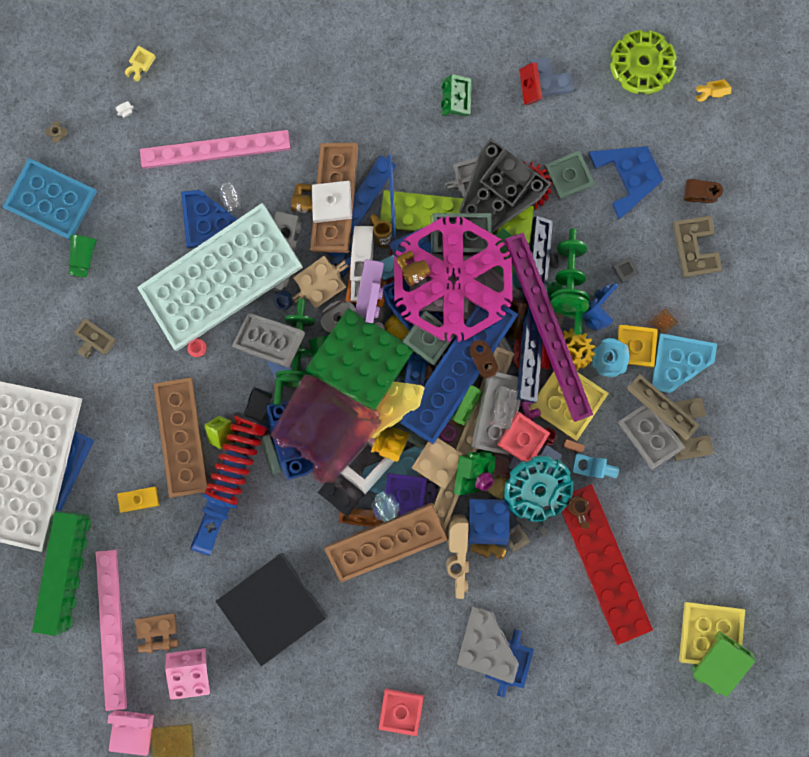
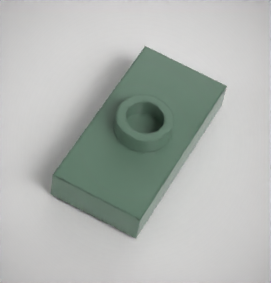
M263 436L261 438V445L270 473L273 476L279 474L281 469L270 436Z

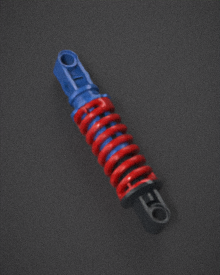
M253 387L244 414L234 413L236 422L230 426V429L237 434H228L226 436V439L232 442L233 445L223 444L222 448L227 451L226 454H219V459L223 463H216L215 469L219 470V473L211 474V478L216 481L214 484L208 483L205 492L202 494L207 499V503L202 508L204 516L194 536L190 550L210 556L223 519H228L230 508L238 507L239 500L234 495L242 494L243 490L238 485L246 483V479L242 475H249L250 469L246 465H253L254 460L247 455L255 456L258 453L257 449L251 445H261V440L255 437V435L263 436L267 428H269V425L263 422L262 419L267 409L266 406L270 404L272 399V393ZM212 521L215 527L208 530L205 525L210 524Z

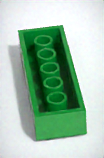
M70 511L54 512L32 628L33 633L57 636L67 632L72 627L73 617H71V613L77 602L75 591L80 585L78 575L79 570L84 565L82 554L88 543V540L85 539L86 532L91 527L89 514Z

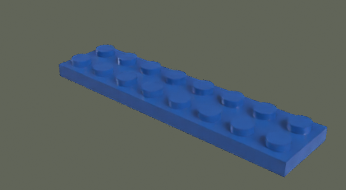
M477 305L465 325L473 327L487 319L489 316L488 311ZM502 305L501 310L506 315L498 316L503 319L463 341L462 333L460 342H457L456 337L424 385L420 407L405 414L400 424L433 445L465 397L470 385H473L479 375L470 355L471 344L474 341L483 340L489 345L493 353L518 314ZM477 347L476 351L482 352L483 348Z

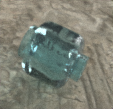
M384 491L374 496L376 500L371 503V507L377 520L387 522L398 517L397 513L400 511V507L394 494H386Z

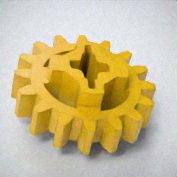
M572 328L568 332L566 330L563 331L562 334L564 339L567 340L566 344L576 370L580 367L582 369L585 368L587 364L592 362L591 358L595 355L591 351L595 348V345H590L592 338L587 339V333L576 335Z

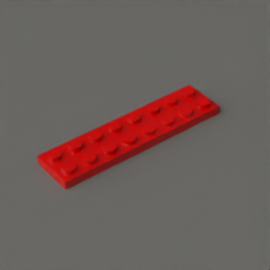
M590 484L573 491L572 497H583L589 504V509L584 514L586 522L590 524L589 528H580L577 516L572 515L568 511L567 506L561 513L616 645L653 631L593 485Z

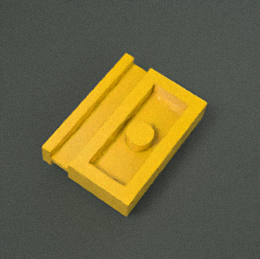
M393 427L391 429L386 428L377 436L371 452H379L380 456L398 462L410 434Z

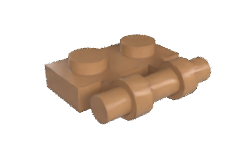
M175 613L135 619L137 639L145 638V644L138 645L139 653L146 652L148 654L161 649L168 651L179 646L178 639H170V634L178 633ZM163 635V641L153 643V637Z

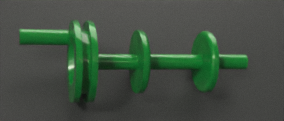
M571 228L569 229V240L562 241L557 245V252L562 256L568 257L567 269L561 270L556 274L555 279L559 284L567 287L566 289L553 292L550 296V303L556 313L575 315L574 334L581 335L583 313L589 309V295L586 292L574 289V286H579L586 281V275L582 271L575 269V259L587 252V245L582 241L576 240L577 230Z
M298 299L297 315L286 316L285 322L303 331V327L314 325L315 319L304 316L306 300ZM302 341L293 358L292 370L276 372L274 405H282L283 387L305 389L314 386L313 380L315 376L299 371L300 359L309 358L313 355L311 350L301 348Z

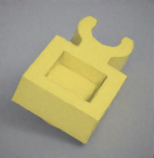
M138 46L129 60L132 66L126 69L125 75L129 77L131 73H135L133 79L138 82L141 78L140 72L144 71L147 73L156 58L155 55Z

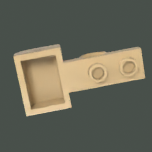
M454 514L450 517L446 534L448 536L449 550L456 552V556H451L447 559L446 567L448 574L455 578L456 599H464V592H468V580H465V573L469 572V561H466L468 521L465 514ZM458 563L461 566L458 570H452V564Z

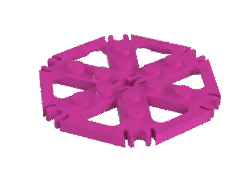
M447 216L445 225L443 224L442 217L403 240L406 242H401L400 244L405 248L404 253L411 250L414 254V258L406 261L407 265L425 260L431 274L427 275V277L432 279L411 292H406L403 289L402 271L396 261L397 257L394 255V302L402 299L397 302L396 307L404 305L406 310L401 315L405 316L410 313L408 317L404 318L405 320L443 342L445 341L444 334H447V342H450L452 334L457 336V342H460L462 339L461 333L463 334V341L503 319L498 316L506 315L501 310V306L504 305L509 308L511 304L508 301L512 302V256L504 260L510 252L501 253L500 248L505 244L495 245L501 239L462 217V225H459V216L456 217L455 224H451L449 216ZM434 231H440L442 233L443 261L418 246V241ZM465 231H471L487 241L488 246L486 249L463 261V233ZM396 251L395 254H396L397 256H400V255H402V254H404V253H401V252H399V251ZM495 266H501L504 271V289L502 292H495L474 278ZM452 273L454 274L455 278H458V280L454 284V289L452 282L448 280V278L451 277ZM443 297V326L435 327L420 318L419 310ZM464 298L488 311V318L473 327H467L464 324Z

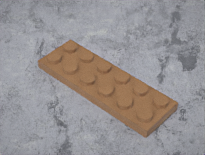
M321 143L317 184L350 181L351 213L353 214L359 146L357 143ZM352 219L314 223L313 221L310 250L312 252L349 253Z
M193 378L154 383L169 498L204 493L208 480Z
M429 503L328 544L324 549L341 583L447 541L448 536L433 503Z

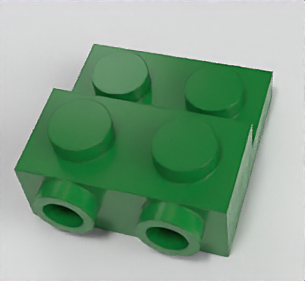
M481 450L478 453L468 452V454L460 455L454 494L460 496L482 491L476 488V479L482 473L493 475L496 456L492 455L491 451Z

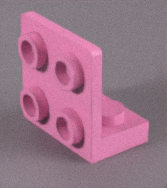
M206 648L166 653L165 672L171 700L210 694Z
M115 710L109 714L108 723L112 724L109 751L147 756L150 749L154 715Z

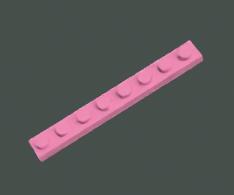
M288 130L143 148L140 149L141 166L143 169L286 151L291 150L289 132Z
M117 550L97 551L96 565L105 710H121L127 708Z

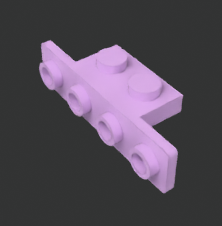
M369 259L364 261L355 312L366 318L365 322L373 323L374 318L378 319L380 307L376 305L377 300L382 299L384 289L380 287L384 263Z

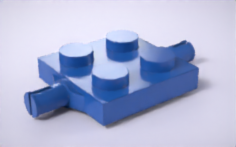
M514 629L512 640H507L513 655L519 662L514 683L511 684L485 674V678L495 680L500 684L497 696L505 698L507 686L524 688L534 651L533 648L519 643L522 631Z

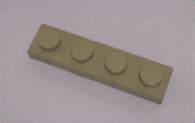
M639 374L627 387L628 391L685 440H688L700 426L642 375Z

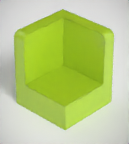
M217 416L204 424L209 444L223 449V444L232 443L226 439L228 434H234L230 429L232 421Z

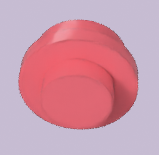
M197 338L188 344L187 350L191 356L201 357L205 354L207 346L202 339Z

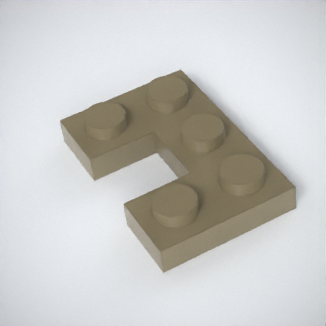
M712 216L674 221L672 225L683 278L721 272L722 266L719 252L700 255L697 238L713 236L715 234Z
M702 397L673 402L692 419L706 416ZM672 429L685 446L684 450L673 456L674 461L714 454L710 435L696 438L690 437L688 440H685Z

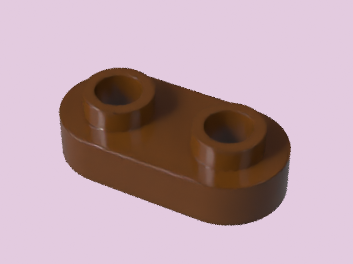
M483 340L474 341L470 346V355L479 374L483 378H493L497 374L498 364L489 345ZM482 347L483 351L477 352L476 348ZM486 364H490L492 368L490 370H486L484 366Z

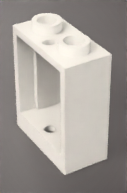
M359 436L334 462L333 466L341 476L366 494L394 461L384 458L364 480L349 468L348 465L367 445L372 447L376 438Z

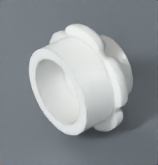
M129 101L116 107L117 115L123 118L131 115L134 106H131Z

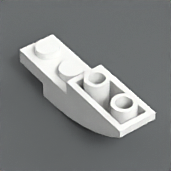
M373 226L354 227L350 270L351 301H357L365 259L373 260Z

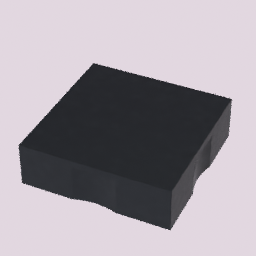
M283 553L276 556L215 601L261 667L328 617L312 593L304 587L299 575Z

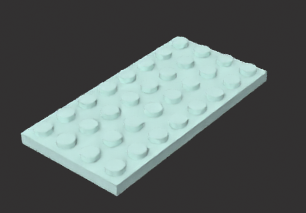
M261 203L137 288L173 349L178 351L302 269L303 266L267 208Z

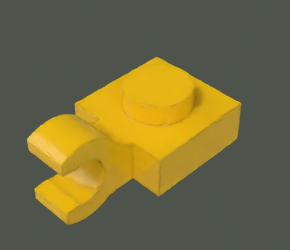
M725 79L707 82L705 86L699 85L696 87L697 92H702V94L695 96V98L699 102L706 100L709 95L720 98L731 94V86Z

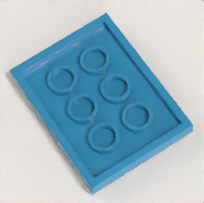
M28 158L3 208L70 240V235H75L97 191Z

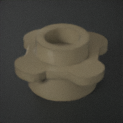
M54 121L53 125L45 130V134L50 136L54 143H59L68 134V130L63 128L59 121Z

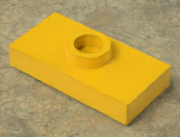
M157 486L117 494L120 513L160 506Z

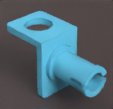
M575 454L572 472L596 478H603L604 476L616 478L619 474L618 466L606 464L607 459L593 458ZM582 459L587 462V467L583 471L578 467V463Z

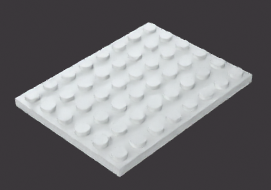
M0 381L1 543L45 552L82 403L81 398Z

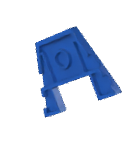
M648 146L591 151L588 154L595 169L613 162L629 196L612 203L619 219L664 180Z

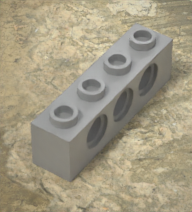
M276 212L274 221L282 233L285 231L291 232L290 236L285 239L292 250L296 252L298 248L296 237L297 233H301L302 222H300L299 217L296 215ZM290 277L270 290L284 291L285 288L289 287Z

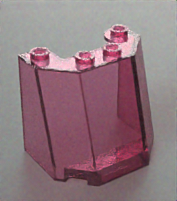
M304 375L271 436L279 446L283 448L296 447L301 452L302 457L310 460L314 464L312 473L315 480L320 483L335 482L382 422L379 419L380 413L377 410L375 412L371 411L316 376Z

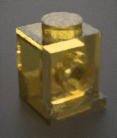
M494 473L492 475L494 483L487 492L502 500L506 480Z

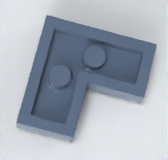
M549 57L531 59L530 63L534 62L538 65L542 96L573 92L570 72L552 75Z

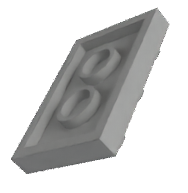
M645 404L618 421L620 427L652 470L685 449V446L671 427Z

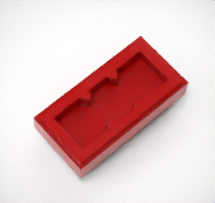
M532 62L519 69L524 105H531L542 99L538 65Z

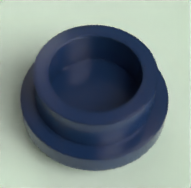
M280 291L275 295L274 303L277 308L286 310L292 306L293 298L287 291Z

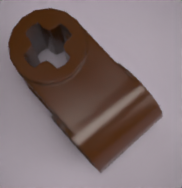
M689 179L685 183L684 200L687 202L714 203L722 195L723 187L718 182Z

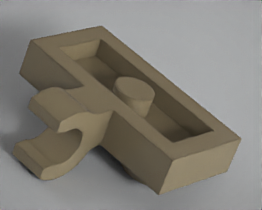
M86 318L74 331L76 336L85 341L77 353L86 359L91 354L93 348L106 356L117 342L115 338Z

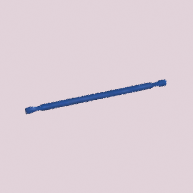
M390 154L388 155L391 219L393 241H395L396 224L392 155Z

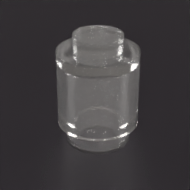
M227 182L220 185L221 188L218 192L224 208H227L228 212L240 209L242 207V200L236 184Z

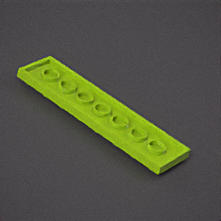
M384 190L380 221L389 222L392 226L390 191ZM394 191L396 230L414 232L422 227L424 228L431 224L433 213H460L459 210L463 199ZM530 206L492 234L496 236L501 228H504L512 236L524 232L529 245L534 206Z

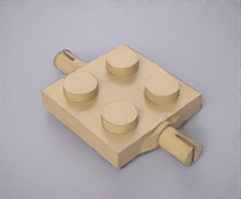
M324 255L296 275L294 280L299 285L301 291L292 297L293 300L299 296L300 298L298 299L306 297L316 309L347 286L341 279L340 272L349 267L346 264L341 268L346 261L343 260V262L334 266Z

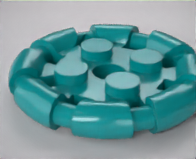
M534 456L529 461L520 462L512 469L509 480L505 482L504 496L505 500H508L509 509L519 518L524 517L527 518V521L531 522L545 521L548 517L557 516L566 508L568 499L572 498L574 483L573 478H570V470L564 463L558 459L552 460L550 456ZM533 467H535V469H536V470H531V471L528 470V469L533 468ZM549 467L552 468L551 473L547 472ZM517 480L522 481L520 485L516 484ZM543 486L544 490L542 493H535L537 487ZM521 496V498H522L521 500H518V501H517V500L515 499V498ZM549 505L550 509L544 511L542 507Z

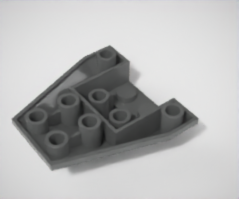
M490 138L478 155L459 212L491 213V232L493 233L539 201L551 186V183Z

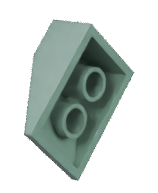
M433 213L431 217V223L443 217L444 225L447 216H449L451 224H455L456 217L459 216V225H462L461 218L463 217L492 234L491 213ZM440 231L431 233V253L443 254L442 233ZM471 231L463 233V255L477 254L487 248L488 243L485 239Z

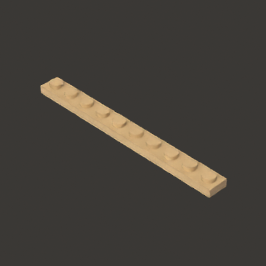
M497 347L493 352V356L498 364L497 372L506 374L514 353ZM490 364L488 365L487 370H490L492 368ZM483 378L479 389L481 391L484 389L486 378ZM481 398L466 426H464L456 446V450L464 455L468 454V452H476L477 448H473L471 445ZM457 471L445 489L440 487L433 505L445 530L459 495L454 494Z

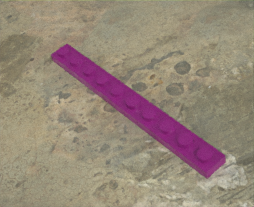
M524 232L508 237L504 242L507 250L510 252V257L512 256V263L573 422L592 416V409Z

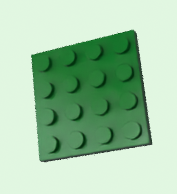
M348 308L311 360L306 371L375 412L414 350L376 324L365 322L366 318Z

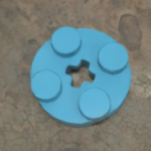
M614 338L602 340V343L593 350L595 353L592 357L593 367L596 368L600 375L606 377H615L625 373L629 362L628 346ZM612 353L613 360L610 362L607 360V357L611 356Z

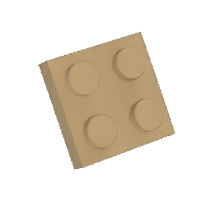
M437 438L433 445L427 442L411 468L445 489L458 469L460 455L464 454Z

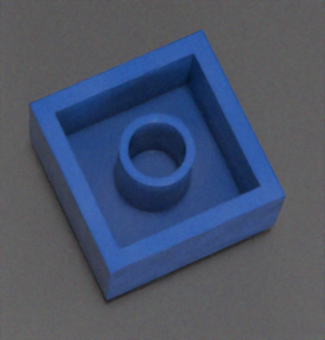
M470 499L468 506V544H508V500Z

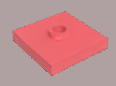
M516 412L497 446L520 461L526 462L531 460V457L537 456L550 432L520 412Z
M385 688L378 730L418 736L424 695Z

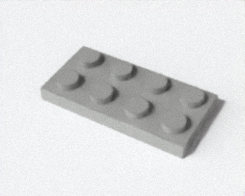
M247 313L232 347L289 368L305 332Z
M497 372L493 378H486L471 447L509 455L507 451L497 446V443L519 410L520 400H516L518 377Z

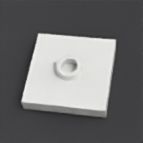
M350 181L312 185L314 223L352 219Z

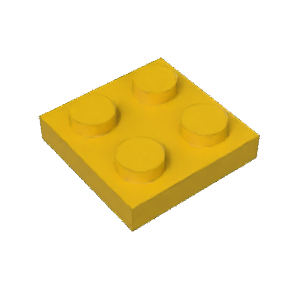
M618 325L617 340L626 344L629 348L628 365L654 367L658 329Z

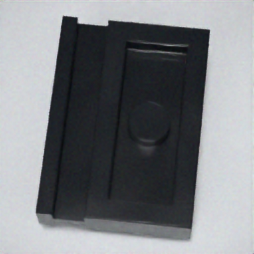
M334 471L333 476L329 477L317 492L346 517L351 514L359 504L360 499L365 496L363 492L337 471Z

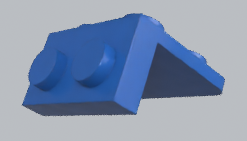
M616 282L611 285L607 284L604 288L601 287L594 294L595 298L589 301V309L583 313V320L591 330L598 331L609 326L614 321L600 306L618 287Z

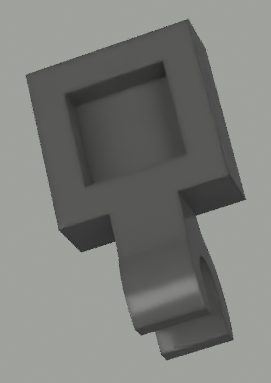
M518 516L515 518L529 532L534 528L543 537L549 532L540 522L527 521V518H519Z

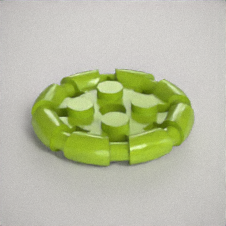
M635 30L627 33L622 40H618L614 45L610 56L612 58L610 69L614 79L622 84V88L634 94L641 92L648 95L662 90L665 84L671 82L677 68L675 66L677 57L672 44H668L663 35L651 30L648 32ZM631 44L633 47L629 49L626 45ZM660 46L662 50L659 52L655 47ZM642 57L646 58L649 64L642 65L639 59ZM625 58V62H619V59ZM626 72H627L628 76L630 77V78H628V79L624 76V74H625ZM657 74L661 76L660 80L656 78ZM640 80H646V85H640Z

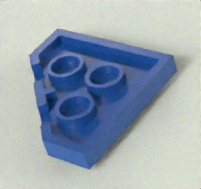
M201 190L181 192L187 248L198 247L238 220Z

